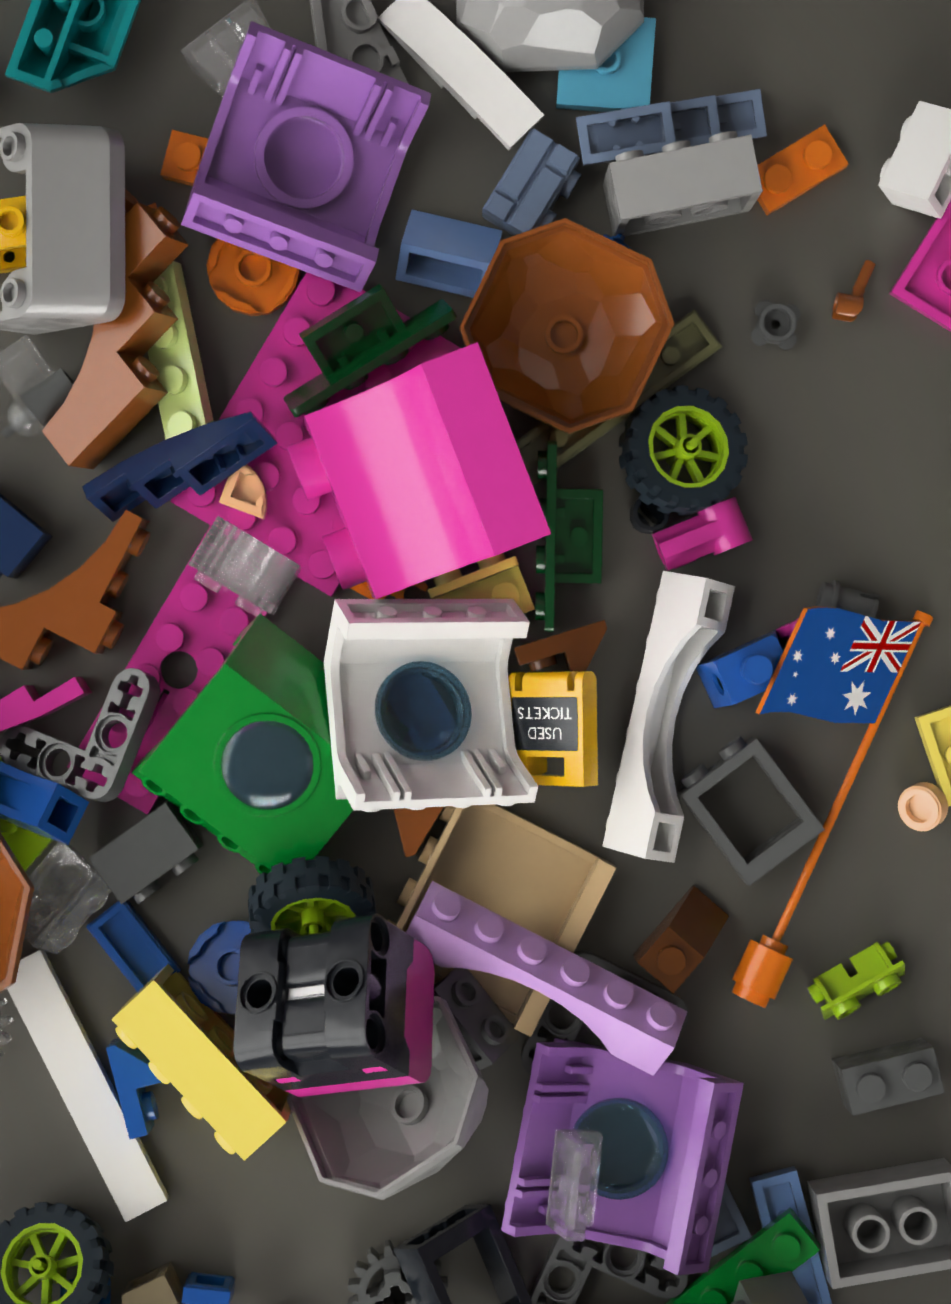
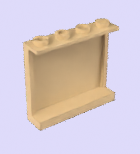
M497 804L471 805L467 808L445 806L439 819L446 822V825L439 839L430 836L418 859L419 862L425 864L418 881L409 877L397 900V903L404 906L396 923L389 919L387 921L406 932L431 882L434 881L574 953L616 870L615 865ZM434 964V984L440 982L454 968H445ZM468 969L506 1018L513 1023L514 1029L531 1037L550 998L516 981L491 973Z

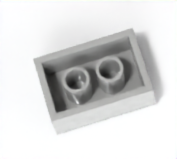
M736 131L715 134L709 137V143L691 146L688 140L673 142L663 146L661 153L644 156L643 150L621 153L615 156L616 162L609 163L603 182L613 236L619 233L624 236H630L749 212L763 192L752 135L738 137Z
M945 1158L807 1181L816 1238L821 1244L819 1251L825 1278L832 1289L951 1269V1164Z

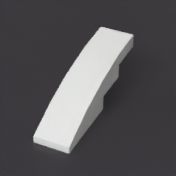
M395 0L378 17V21L440 88L445 87L474 119L478 117L508 151L544 117V114L516 84L428 0Z

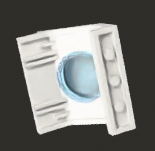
M334 599L324 657V672L336 800L348 799L353 811L362 810L365 812H377L380 809L408 808L411 810H422L426 807L453 806L456 808H467L471 805L497 804L512 806L515 803H535L538 785L519 758L514 739L508 659L513 638H526L530 623L514 599Z

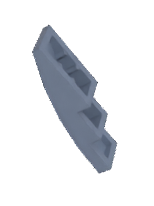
M761 89L720 96L711 95L671 103L667 101L576 117L583 166L616 161L615 156L632 150H643L644 156L661 153L663 146L677 141L688 140L691 146L709 143V137L727 131H736L738 137L751 134L752 139L767 136Z

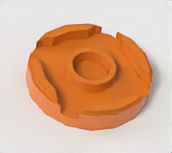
M217 239L211 246L206 264L209 283L219 301L232 311L251 317L271 314L285 306L297 289L301 271L297 268Z

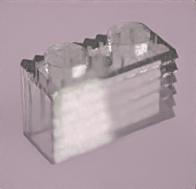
M217 516L188 564L198 570L193 579L216 593H219L222 586L236 593L239 596L234 604L256 617L263 610L271 615L275 614L302 569L301 565L220 516Z

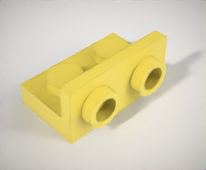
M504 553L478 561L480 570L462 576L459 568L433 578L436 587L428 589L431 599H514L524 614L535 610L516 556L506 559Z

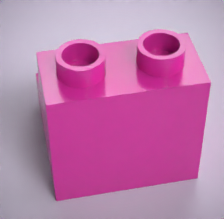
M478 342L421 363L387 382L305 415L304 424L310 438L287 446L307 500L331 492L345 528L322 536L342 590L367 582L372 598L379 599L551 534Z

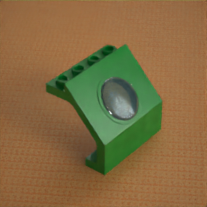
M259 614L241 631L232 644L234 648L221 667L162 740L139 761L132 774L142 781L143 786L149 792L163 796L179 808L180 813L188 821L200 824L214 834L224 848L239 853L254 864L259 874L263 872L268 874L272 871V866L281 862L287 865L292 863V859L299 857L313 860L352 813L353 809L348 799L336 800L324 662L262 614ZM379 706V715L383 729L390 740L399 747L409 728Z

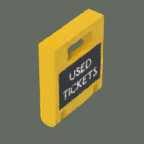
M594 672L510 673L508 678L515 747L519 758L537 785L598 786L597 680ZM547 757L564 758V775H544L547 772Z

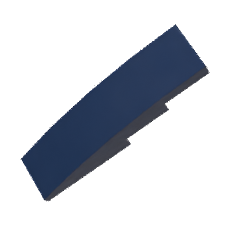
M252 412L207 423L163 440L120 462L83 485L82 488L86 498L114 522L123 515L125 510L130 511L145 500L157 509L188 487H191L201 496L276 445L277 441Z

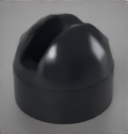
M638 499L630 509V522L633 528L640 533L652 534L667 524L669 514L657 511L658 506L653 503L647 505ZM639 507L644 512V514L650 519V521L655 524L654 526H650L649 523L638 512Z

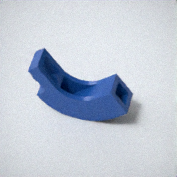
M0 761V818L41 836L69 845L89 801L59 783L34 776Z

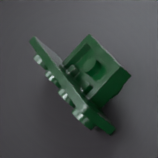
M378 284L299 333L322 373L287 394L283 399L294 417L320 410L327 405L329 397L342 389L352 390L360 386L368 379V373L382 364L392 365L402 360L408 354V348L423 339L432 340L442 335L449 328L448 323L455 320L457 316L454 310L441 299L403 322L384 288Z
M548 441L547 451H538V479H547V498H538L551 534L546 536V545H536V573L545 574V592H536L535 620H545L544 631L554 632L555 583L602 584L603 489L556 488L557 441Z

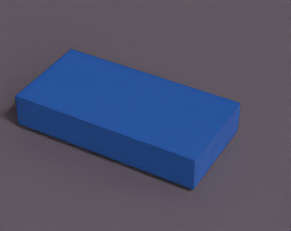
M128 900L123 904L117 901L86 926L137 992L167 964L172 967L173 973H178L182 969Z

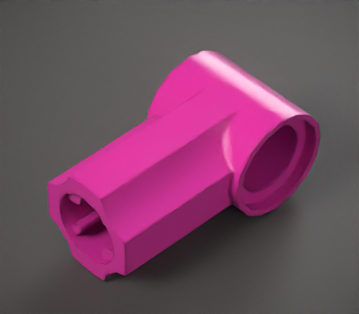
M736 497L698 511V516L652 534L656 550L666 571L673 568L677 569L710 553H713L715 556L753 540Z

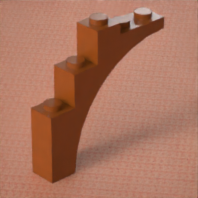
M126 189L125 303L123 310L114 321L94 325L92 338L81 371L64 403L42 430L43 434L68 466L94 469L168 393L157 379L160 376L159 371L143 355L178 320L177 316L167 305L170 302L168 295L154 281L189 244L177 231L181 227L180 223L169 211L161 206L154 209L139 203Z
M125 510L106 541L80 568L48 590L18 603L0 607V659L21 670H32L34 664L40 666L49 654L53 641L48 639L51 632L95 654H103L106 647L113 649L124 629V624L119 622L124 612L107 603L110 597L117 599L122 593L129 578V574L124 572L131 556L139 557L149 540L150 532L145 530L149 521Z

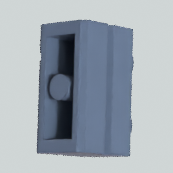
M531 128L482 208V217L498 228L507 231L512 236L554 222L557 214L551 211L560 195L568 199L582 174L575 171L580 157L564 146L555 143L551 138L538 130Z

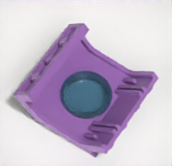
M555 1038L554 1042H537L501 1231L513 1237L562 1234L645 1251L664 1259L663 1269L676 1275L708 1272L744 1083L688 1063L667 1059L652 1076L611 1055L605 1047ZM644 1119L651 1125V1127L655 1131L658 1141V1148L649 1132V1129Z

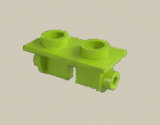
M888 941L882 945L876 942L849 958L858 973L851 978L841 963L813 978L814 984L807 987L816 1004L823 1000L826 1002L821 1007L824 1020L835 1015L837 1020L843 1019L861 1007L859 1000L873 992L877 996L885 995L902 983L899 977L905 975V963L902 960L895 965L892 964L891 961L896 959L897 955Z

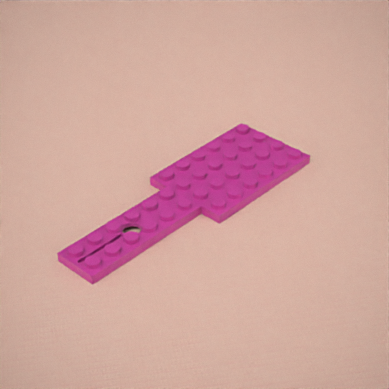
M306 272L219 420L252 412L277 441L276 445L247 464L260 477L266 490L267 513L265 520L219 503L228 477L201 496L191 487H188L170 501L206 522L210 527L125 668L140 669L154 676L159 683L160 696L164 689L170 692L169 694L163 693L157 703L124 788L119 796H117L147 815L151 813L160 796L149 792L143 786L142 781L132 774V771L139 761L162 740L214 676L234 648L232 644L241 631L259 614H262L265 618L268 616L292 574L330 597H333L340 585L322 536L343 529L345 526L331 492L311 500H307L287 446L308 439L310 436L304 424L305 415L302 414L299 417H294L283 398L322 373L299 333L364 294L366 291L363 289L361 292ZM396 310L403 322L410 319V317ZM442 336L432 340L423 339L408 348L409 352L402 360L392 365L382 364L368 373V379L360 386L352 390L342 389L329 397L325 407L387 382L421 363L461 348ZM178 651L191 655L196 661L198 668L194 682L182 689L168 685L163 679L161 672L165 658L171 653ZM131 685L129 694L140 698L143 689L139 686ZM120 708L119 713L132 718L135 712ZM100 712L79 745L80 748L86 749ZM122 722L114 725L109 732V743L113 748L120 747L127 738V728ZM85 769L84 778L96 782L99 786H105L106 777Z

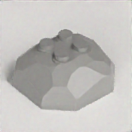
M456 0L457 27L503 72L598 69L644 23V0Z
M434 996L432 1067L429 1079L425 1083L307 1097H297L289 1093L287 1102L318 1180L326 1185L384 1200L437 1173L465 1147L482 1121L489 1089L447 1001L441 997Z

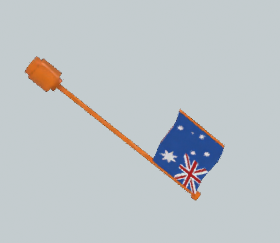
M813 606L803 608L755 712L757 714L792 712L833 723H870L824 822L823 827L825 830L818 835L772 938L763 934L759 942L750 939L733 975L732 980L736 982L731 992L760 1007L766 1008L770 998L775 1000L793 961V958L785 955L789 946L780 941L924 627H930L933 621V617L927 613L916 610L913 617L914 621L880 620L836 607Z

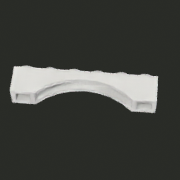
M663 571L656 595L650 632L646 640L641 673L636 685L635 700L626 731V741L620 768L616 776V786L609 817L606 822L602 847L644 859L675 862L684 821V814L677 797L672 764V742L676 716L683 693L695 668L709 648L725 633L735 586L705 577Z

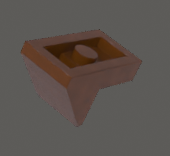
M605 620L514 647L513 650L518 666L528 663L531 672L558 664L555 655L563 652L568 671H586L607 631Z

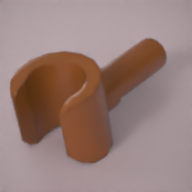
M865 260L851 294L840 292L836 294L832 309V319L853 322L863 308L865 288L876 266L874 262Z

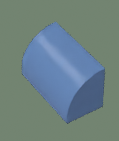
M412 209L401 242L395 280L474 298L500 243L502 230Z

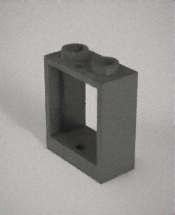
M739 736L718 752L722 759L707 769L704 764H701L681 779L684 787L677 794L742 881L750 886L825 829L758 739L750 737L744 741ZM753 757L797 815V818L743 858L698 797Z

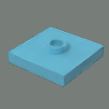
M644 17V23L598 69L558 70L556 108L609 112L650 105L656 18Z

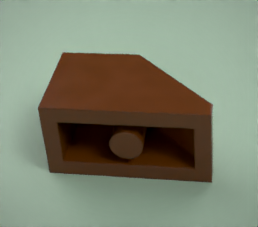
M693 885L633 956L639 965L674 994L705 958L729 915Z

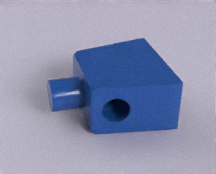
M776 630L697 665L696 670L713 708L737 704L766 690L784 651ZM717 677L719 678V680H720V682H721V684H722V686H723V689L721 688V686H720V684H719V682H718Z

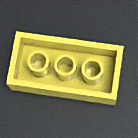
M167 964L143 988L133 995L111 1019L117 1025L115 1031L131 1049L138 1047L150 1060L148 1063L150 1070L162 1083L169 1084L171 1082L183 1095L181 1101L191 1115L199 1120L204 1118L216 1130L214 1136L220 1146L229 1154L233 1155L236 1152L245 1161L287 1122L291 1113L287 1102L289 1093L258 1077L243 1072L238 1067L233 1050L234 1030L217 1012L202 1004L191 990L189 982L179 972L173 973V968Z

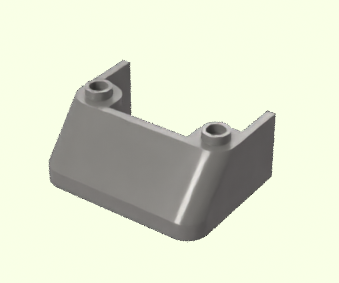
M15 123L1 127L0 154L5 167L11 172L26 173V267L12 271L1 286L2 311H0V330L38 335L114 321L122 312L125 303V146L121 134L114 129L95 125Z

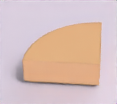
M246 464L228 477L219 503L265 520L267 494L264 484L257 473Z

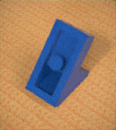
M120 1038L113 1039L106 1047L129 1140L148 1135L154 1127V1120L159 1117L158 1106L153 1091L146 1092L145 1087L161 1083V1081L152 1073L148 1066L150 1060L138 1047L131 1049Z

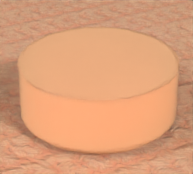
M919 782L902 792L898 800V811L901 819L907 826L917 831H928L944 821L948 813V802L942 790L936 785L928 782Z

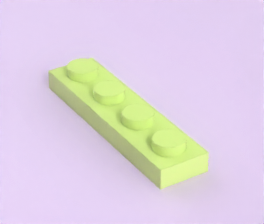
M175 261L166 268L154 283L168 295L170 302L167 305L177 316L178 320L148 350L149 361L157 368L160 374L157 379L168 392L158 402L165 439L214 422L182 266Z

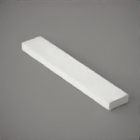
M44 948L20 959L16 983L7 988L124 1221L127 1222L168 1201L169 1195L140 1138L129 1140L118 1094Z

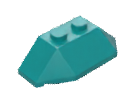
M32 0L5 76L43 91L54 93L115 71L141 0Z

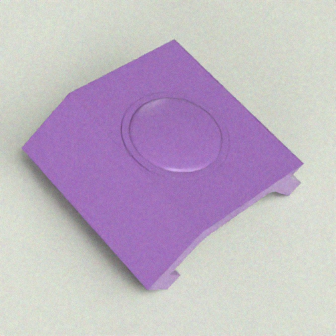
M251 21L238 51L199 164L181 225L361 292L377 261L379 248L375 247L376 238L403 160L429 107L432 93Z

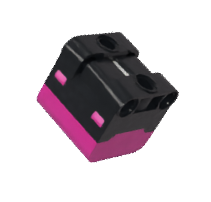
M380 914L336 920L331 927V931L301 935L293 929L281 928L245 935L240 948L233 1042L234 1057L238 1067L243 1072L258 1077L297 1097L425 1083L429 1079L432 1067L435 973L434 962L429 949L385 920Z

